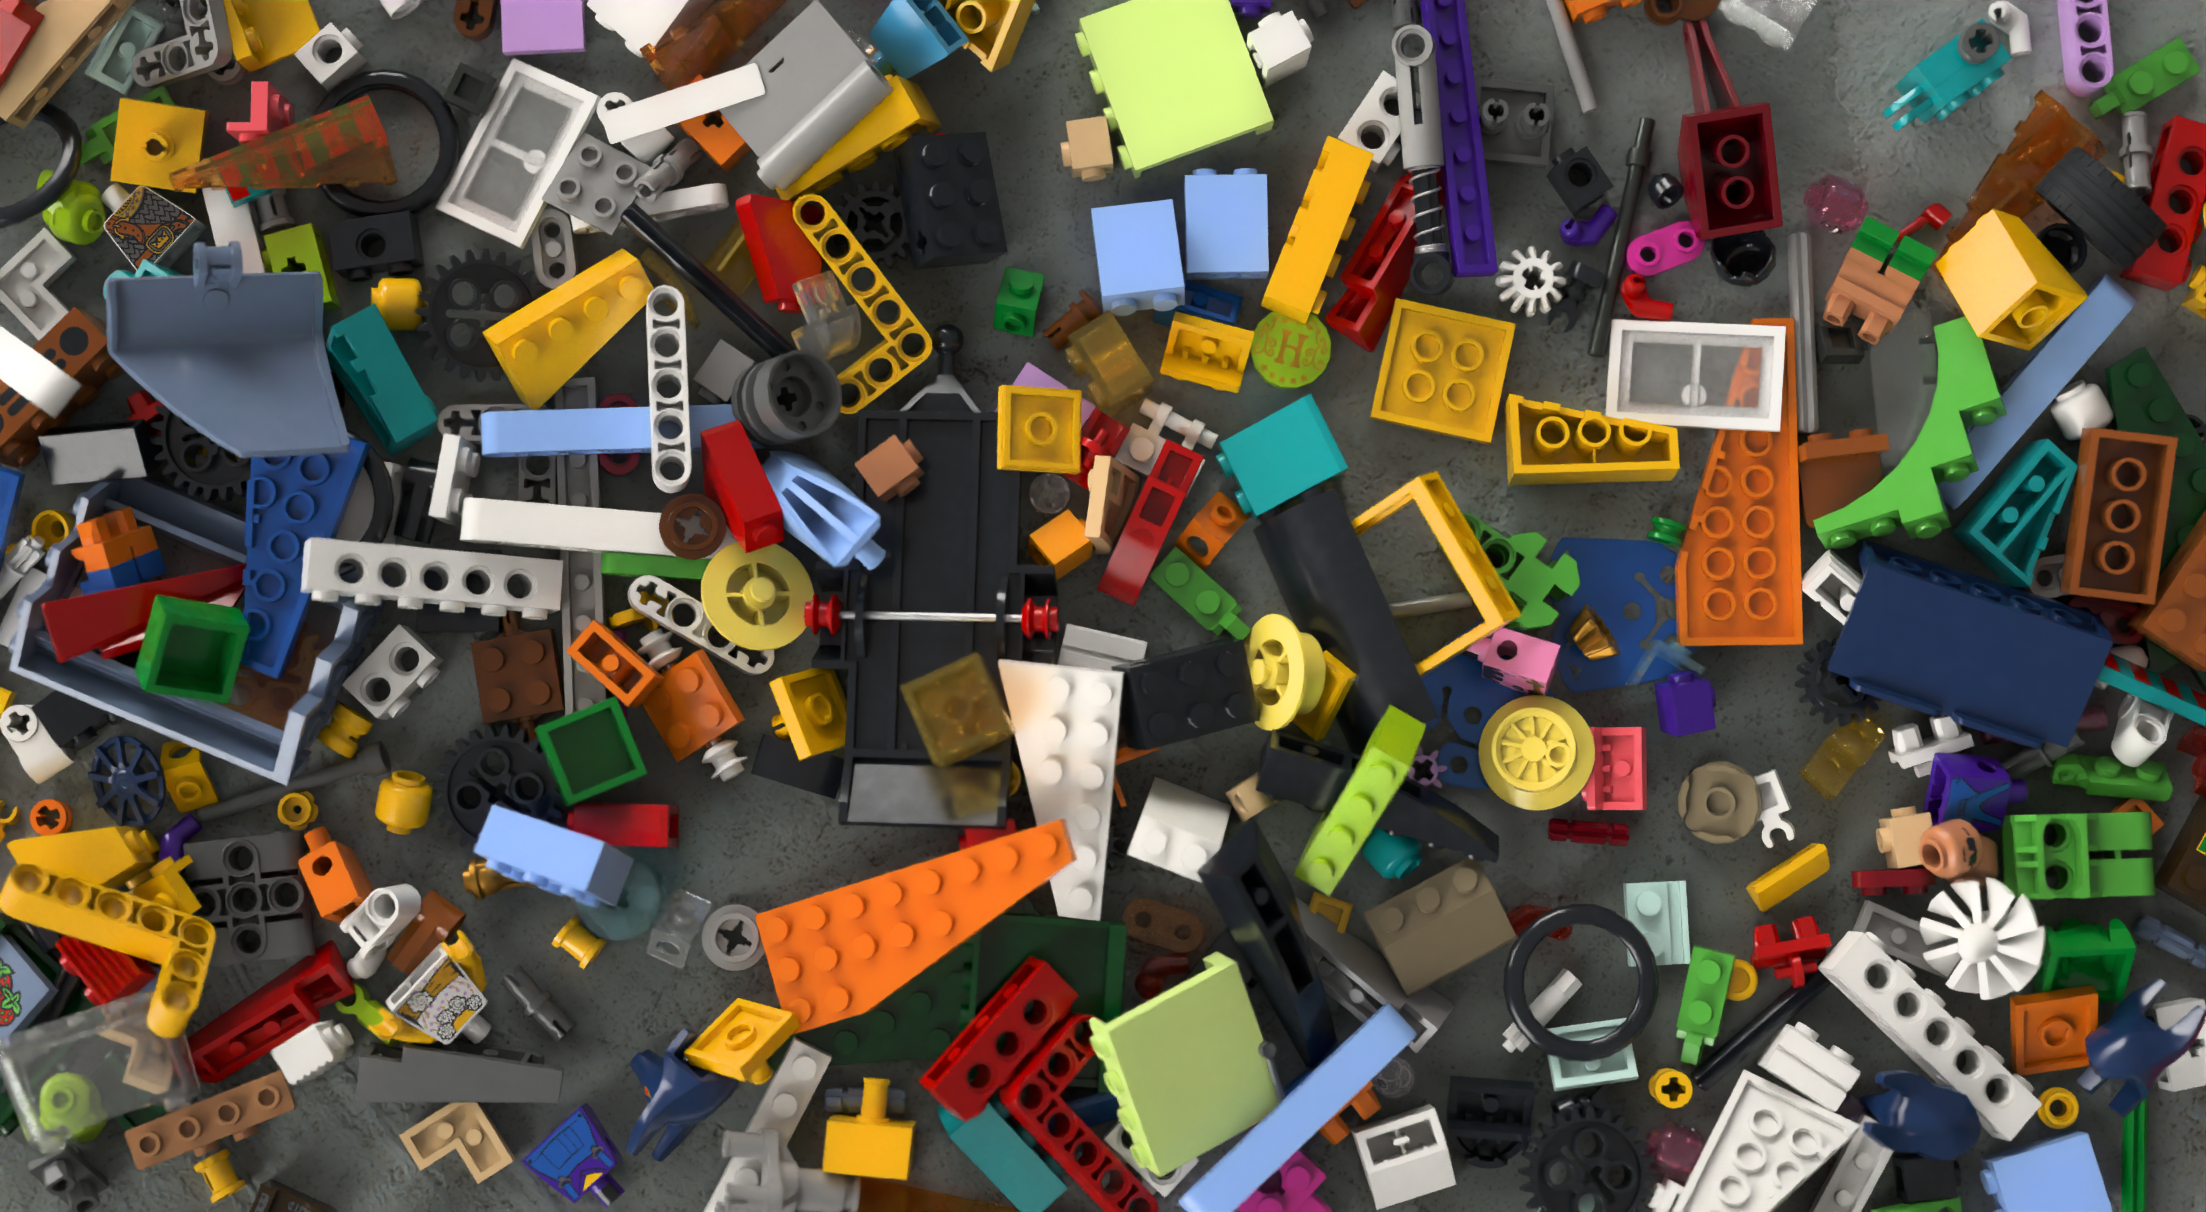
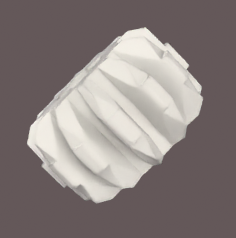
M1529 246L1526 251V258L1520 251L1515 250L1511 253L1513 263L1503 261L1500 264L1499 269L1506 275L1497 277L1495 285L1508 288L1499 295V299L1502 302L1507 301L1511 297L1515 300L1510 308L1511 312L1516 313L1521 305H1525L1526 316L1532 317L1535 314L1537 305L1539 310L1546 314L1551 310L1549 300L1556 303L1561 300L1562 294L1555 288L1563 287L1566 284V278L1554 276L1563 267L1561 262H1555L1551 266L1546 263L1551 257L1550 251L1546 250L1539 259L1536 258L1535 247ZM1529 274L1537 277L1535 280L1536 285L1532 290L1524 286L1526 284L1525 278Z

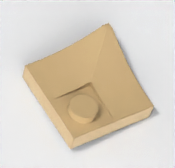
M1095 456L1094 468L1088 474L1090 498L1084 537L1094 544V554L1108 555L1117 543L1133 510L1140 484V476L1111 456Z

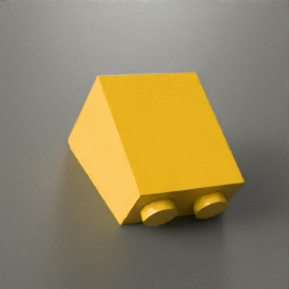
M1995 209L1979 218L1976 225L1962 239L1951 245L1947 253L1935 264L1978 337L2027 351L2035 347L2088 298L2083 288L2019 217Z
M107 827L13 840L6 844L17 864L32 863L114 890L125 885L127 880L144 869L149 870L159 862V856L156 853L159 850V845L156 839L147 829L142 830L141 827Z

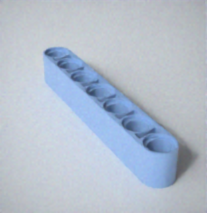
M2107 273L2102 275L2086 291L2088 298L2051 331L2000 390L2007 415L1998 417L1995 422L1986 426L1974 425L1967 428L1980 471L1970 473L1967 478L1958 482L1945 481L1939 483L1944 502L1953 510L1958 508L1973 493L2137 303L2138 300Z
M732 404L689 405L691 451H702L701 431L735 421ZM650 407L494 411L480 414L483 457L651 453ZM664 422L658 428L659 433L666 439H675L682 433L681 428L675 422ZM750 440L753 449L766 448Z
M1389 1002L1383 1005L1180 1198L1178 1203L1186 1212H1233L1403 1050L1417 1033Z

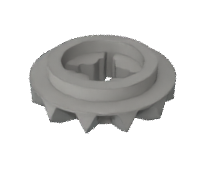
M738 904L727 905L713 912L707 919L702 931V945L708 958L718 967L730 971L744 970L755 965L765 953L755 915L758 913L752 908ZM741 921H744L742 936L747 938V941L751 942L752 945L737 944L735 949H732L731 953L728 954L730 940L719 930L733 931L740 925Z

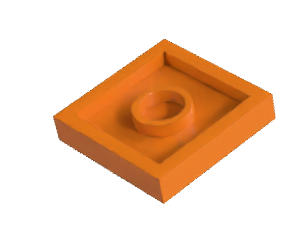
M2089 985L2010 997L2011 1069L2014 1073L2024 1076L2090 1066L2085 1038L2098 1029V993L2095 988Z

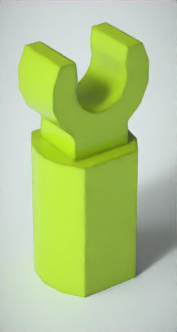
M353 983L355 986L356 1002L349 1006L348 1003L337 1000L335 1006L341 1013L358 1016L357 1022L377 1036L368 1026L369 1024L376 1026L383 1021L384 1017L378 1012L379 1009L385 1008L393 1016L395 1015L376 999L371 1001L369 992L363 985ZM392 1038L391 1040L382 1041L389 1047H392L400 1040Z

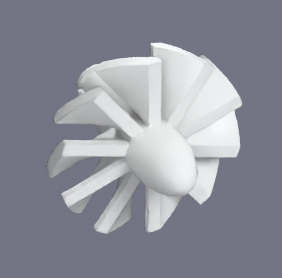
M1987 877L1986 886L1989 911H1982L1979 882L1958 880L1951 883L1950 886L1970 908L1973 917L1963 914L1944 890L1937 894L1929 904L1928 911L1955 919L1962 927L1955 928L1922 917L1920 931L1926 946L1954 937L1959 939L1958 943L1924 952L1925 961L1935 970L1948 977L1960 958H1962L1945 985L1956 991L1980 993L1981 999L1984 1000L1994 999L2014 990L2016 992L2021 990L2041 967L2043 962L2041 959L2046 941L2045 926L2038 927L2036 914L2029 899L2022 893L2012 908L2010 904L2016 896L2001 882Z

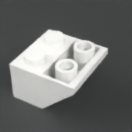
M1427 1104L1351 1129L1377 1210L1456 1185L1448 1147L1436 1110L1432 1105Z

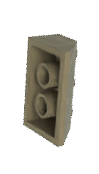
M1470 858L1458 862L1363 913L1370 933L1407 997L1517 939L1494 888L1478 861Z

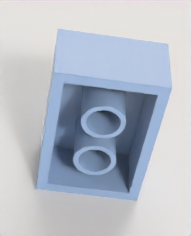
M496 805L491 807L474 853L488 859L485 867L502 873L501 875L521 883H526L527 881L537 885L542 890L559 896L565 894L575 898L580 903L599 909L601 902L616 907L634 861L633 858L603 841Z

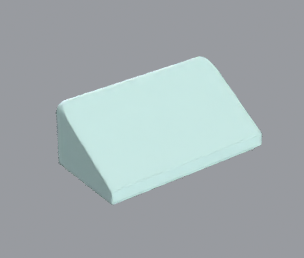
M131 6L105 35L85 75L123 95H127L135 81L132 74V62L135 55L141 50L154 46L165 24Z

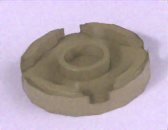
M1710 761L1695 768L1683 781L1678 795L1679 814L1683 822L1699 839L1713 844L1732 843L1746 836L1757 824L1762 810L1761 790L1755 778L1742 766L1728 761Z

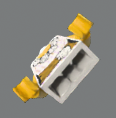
M462 930L456 932L459 935V939L455 944L449 946L445 942H440L388 997L385 1002L395 1016L385 1008H380L378 1012L384 1017L383 1021L376 1026L371 1024L368 1026L379 1038L385 1041L394 1038L404 1042L428 1045L438 1040L448 1045L461 1032L471 1042L477 1044L489 1033L491 1024L478 1014L488 1002L482 994L486 988L487 981L481 957L474 950L473 944Z

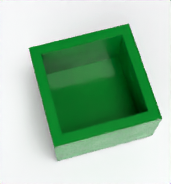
M156 595L135 668V673L144 692L228 704L250 629L240 609Z
M616 696L534 729L565 806L572 805L647 774Z

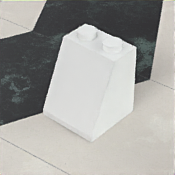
M589 0L586 5L596 13L595 18L602 26L611 31H616L626 40L625 45L632 53L642 58H651L663 55L713 0Z
M1155 777L1126 854L1203 883L1197 871L1220 850L1232 806Z

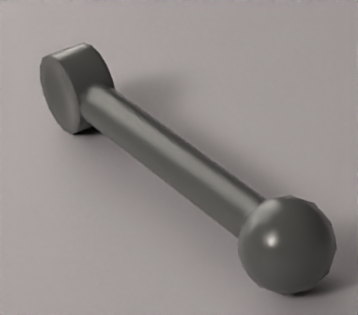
M1266 1040L1259 1045L1258 1052L1262 1057L1266 1058L1279 1104L1285 1099V1094L1274 1059L1277 1047L1274 1043Z

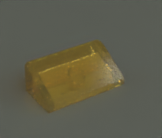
M737 217L703 265L740 297L756 273L739 217Z

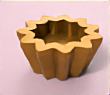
M1586 604L1569 627V631L1578 648L1590 661L1621 654L1618 648L1619 644L1614 639L1604 620L1598 616L1594 608L1591 609Z

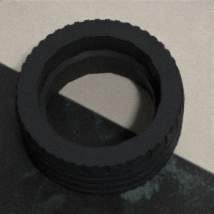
M2075 146L2066 153L2063 159L2061 158L2055 164V167L2050 169L2034 189L2068 224L2077 228L2087 241L2123 270L2137 261L2136 259L2146 252L2145 250L2160 237L2167 227L2165 222L2128 186L2078 146Z

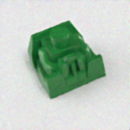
M2077 918L2062 921L2058 926L2059 931L2056 932L2053 931L2051 926H2045L2046 941L2041 959L2043 962L2033 976L2036 993L2092 985L2098 993V1003L2123 1001L2136 946L2128 928L2119 918H2112L2109 922L2108 930L2101 924H2083Z

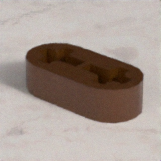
M457 0L454 23L458 31L471 41H481L487 38L494 27L499 0ZM476 5L478 6V15L484 21L483 24H476L474 30H470V27L464 20L465 18L473 17Z

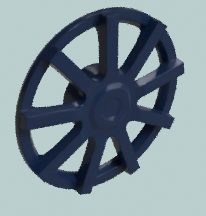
M116 736L106 740L94 750L96 754L93 759L92 771L88 772V779H92L94 791L98 799L96 805L99 809L103 808L116 821V825L129 827L146 825L158 816L165 802L166 780L162 766L154 752L145 743L134 737ZM126 743L138 746L130 764H127ZM114 745L116 748L118 765L114 762V760L110 757V755L107 752ZM145 754L152 761L155 771L146 773L139 765ZM102 762L109 768L112 775L101 773ZM158 778L159 796H155L146 790L148 780ZM102 782L113 785L107 794L104 792ZM117 795H119L118 811L110 803ZM138 796L155 806L149 815H146L143 811ZM128 800L137 819L127 817Z

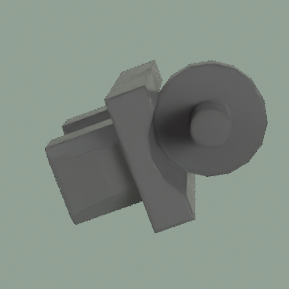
M64 1141L51 1147L48 1155L45 1157L33 1159L27 1163L29 1173L43 1183L45 1189L53 1196H58L68 1204L72 1212H89L99 1206L98 1193L109 1187L107 1178L83 1158L81 1149L74 1144H67Z

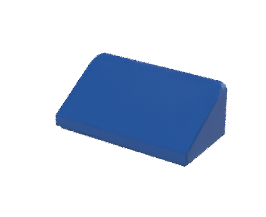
M1184 279L1185 305L1176 306L1169 311L1154 310L1152 318L1154 323L1171 328L1175 311L1235 327L1243 297Z
M1095 1091L1063 1100L1087 1127L1119 1119L1117 1110L1120 1109L1117 1096H1114L1112 1093H1099ZM1055 1114L1048 1121L1049 1132L1056 1126Z

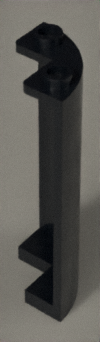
M1319 486L1301 494L1302 503L1284 512L1279 507L1259 516L1261 524L1254 528L1253 532L1298 631L1311 634L1320 644L1322 651L1327 650L1357 675L1336 715L1351 752L1357 753L1366 748L1370 736L1389 705L1396 707L1422 723L1433 720L1438 715L1336 488L1325 492L1323 486Z

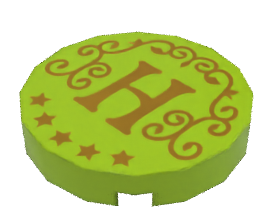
M1273 311L1258 323L1254 331L1250 348L1252 363L1265 382L1279 389L1296 390L1311 384L1323 374L1330 360L1331 340L1327 328L1311 313L1306 324Z

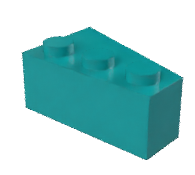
M2049 439L2029 441L1951 534L2009 586L2030 587L2034 578L2032 572L2041 551H2044L2049 540L2047 535L2055 515L2061 511L2078 465Z
M996 1095L990 1096L984 1111L977 1117L971 1118L967 1123L951 1115L942 1105L935 1109L949 1137L1020 1212H1043L1068 1189L1061 1177L1065 1170L1049 1153L1044 1156L1035 1147L1038 1142L1021 1124L1017 1127L1008 1117L1011 1115L1010 1112L1003 1106Z

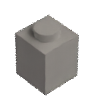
M720 339L693 378L697 385L701 387L697 394L713 405H720L721 402L732 404L731 395L736 379L744 369L755 365V361Z

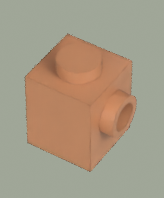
M895 434L854 464L878 498L885 503L896 494L903 497L913 491L920 484L918 478L925 474L918 464L924 459L910 439L903 443Z

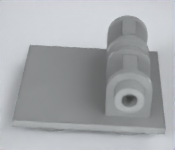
M583 132L541 199L613 236L622 222L620 219L622 212L630 204L634 203L638 197L635 192L638 188L634 187V182L650 170L651 166Z

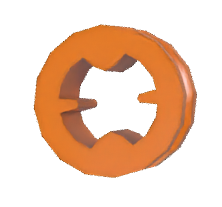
M45 799L33 806L30 812V823L32 828L43 836L63 834L70 829L73 823V813L66 802L56 799ZM47 808L50 811H59L60 819H55V821L59 822L56 827L54 825H45L43 822V817L48 816L44 813Z

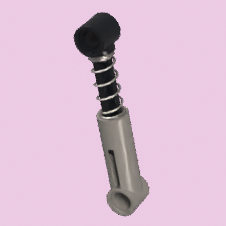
M1410 24L1399 29L1392 39L1403 169L1412 173L1409 183L1413 185L1414 196L1410 201L1415 205V216L1412 217V220L1416 223L1417 234L1413 239L1418 242L1414 249L1415 255L1412 256L1413 264L1410 277L1412 284L1417 290L1427 295L1437 296L1448 291L1454 282L1450 254L1446 250L1447 244L1442 242L1441 229L1445 225L1441 223L1440 210L1443 206L1439 205L1438 191L1442 188L1438 186L1437 172L1440 171L1439 167L1444 166L1436 66L1437 47L1435 40L1425 28L1420 25ZM1414 37L1423 39L1425 49L1420 56L1416 58L1405 56L1404 46L1409 39ZM1414 70H1419L1421 109H1417ZM1438 263L1443 269V278L1437 285L1428 286L1422 279V271L1428 264Z

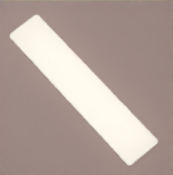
M752 63L603 112L601 117L609 143L615 144L764 95L765 88L758 65Z

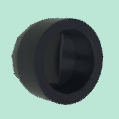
M1663 173L1654 176L1648 183V194L1659 209H1667L1681 199L1684 194V187L1676 177L1669 173Z

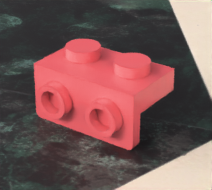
M251 81V122H227L226 131L238 140L239 144L249 148L251 153L289 137V129H292L295 124L294 107L269 82Z
M1589 727L1595 744V762L1591 776L1581 790L1583 801L1587 802V809L1647 810L1646 727Z

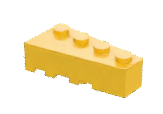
M939 0L969 38V41L962 47L964 49L969 48L982 60L980 63L990 72L1010 64L1036 1Z
M891 74L884 76L894 91L785 191L776 187L775 189L780 198L795 202L798 197L807 193L818 195L840 183L844 179L841 172L848 169L849 173H854L874 164L878 158L876 153L881 150L888 152L895 149L912 137L911 134L924 127L927 128L929 133L942 127L920 86L898 75L894 77Z
M1327 136L1316 169L1313 171L1303 201L1297 211L1287 241L1283 246L1265 291L1261 307L1306 324L1310 312L1319 314L1327 292L1321 290L1320 287L1325 275L1331 278L1334 277L1342 255L1335 253L1340 239L1348 242L1356 222V218L1349 215L1354 203L1363 204L1371 182L1364 180L1373 158V153Z
M622 248L482 333L520 400L531 410H538L647 304L648 295L654 288L640 261Z
M1509 394L1505 402L1504 421L1508 486L1672 481L1680 469L1677 428L1625 417L1624 419L1601 415V412L1591 410L1579 411L1560 407L1561 404L1548 401L1543 403L1524 399V396Z

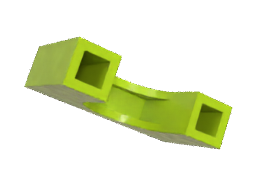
M1389 705L1370 736L1364 753L1330 813L1323 812L1312 830L1293 874L1294 876L1323 893L1331 895L1409 771L1427 725Z

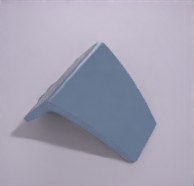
M230 241L228 246H205L204 242H195L193 247V275L124 277L106 280L108 354L149 393L196 430L241 458L349 452L350 441L335 391L323 338V278L320 272L242 274L243 260L239 241Z

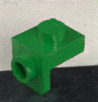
M1005 267L995 305L993 322L995 330L1029 337L1033 335L1036 314L1044 285V274Z

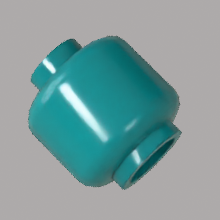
M1375 826L1367 836L1361 851L1363 858L1386 879L1397 877L1399 880L1404 879L1423 860V856L1420 854L1423 846L1421 840L1408 836L1396 837Z

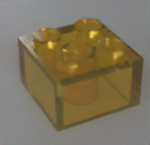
M1110 310L1067 336L1068 349L1065 350L1067 354L1065 358L1077 377L1084 374L1090 383L1087 385V393L1093 404L1100 411L1106 409L1110 417L1153 391L1154 380Z
M978 652L900 686L931 760L940 769L1017 735L986 661Z

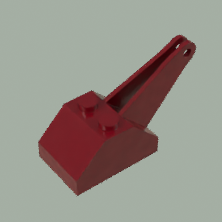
M1705 20L1697 22V36L1691 22L1684 23L1683 40L1689 63L1695 113L1682 115L1677 153L1681 184L1684 187L1683 197L1697 238L1705 240L1783 227L1770 103L1758 102L1741 105L1713 42L1707 22ZM1701 56L1718 107L1715 110L1710 109Z

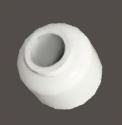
M2084 380L2076 381L2064 387L2051 405V413L2064 437L2068 440H2080L2082 428L2106 429L2105 427L2114 417L2111 406L2101 388L2097 384H2086Z

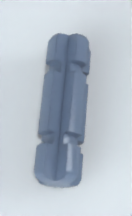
M2149 915L2139 916L2133 927L2135 935L2145 940H2152V944L2181 959L2187 958L2188 963L2198 968L2206 969L2205 944L2198 942L2195 944V939L2166 924L2160 925L2159 920Z
M843 1087L826 1088L824 1094L825 1110L828 1112H842L843 1108H848V1112H861L864 1087H849L848 1091H843ZM888 1088V1113H903L906 1108L905 1090L902 1088Z

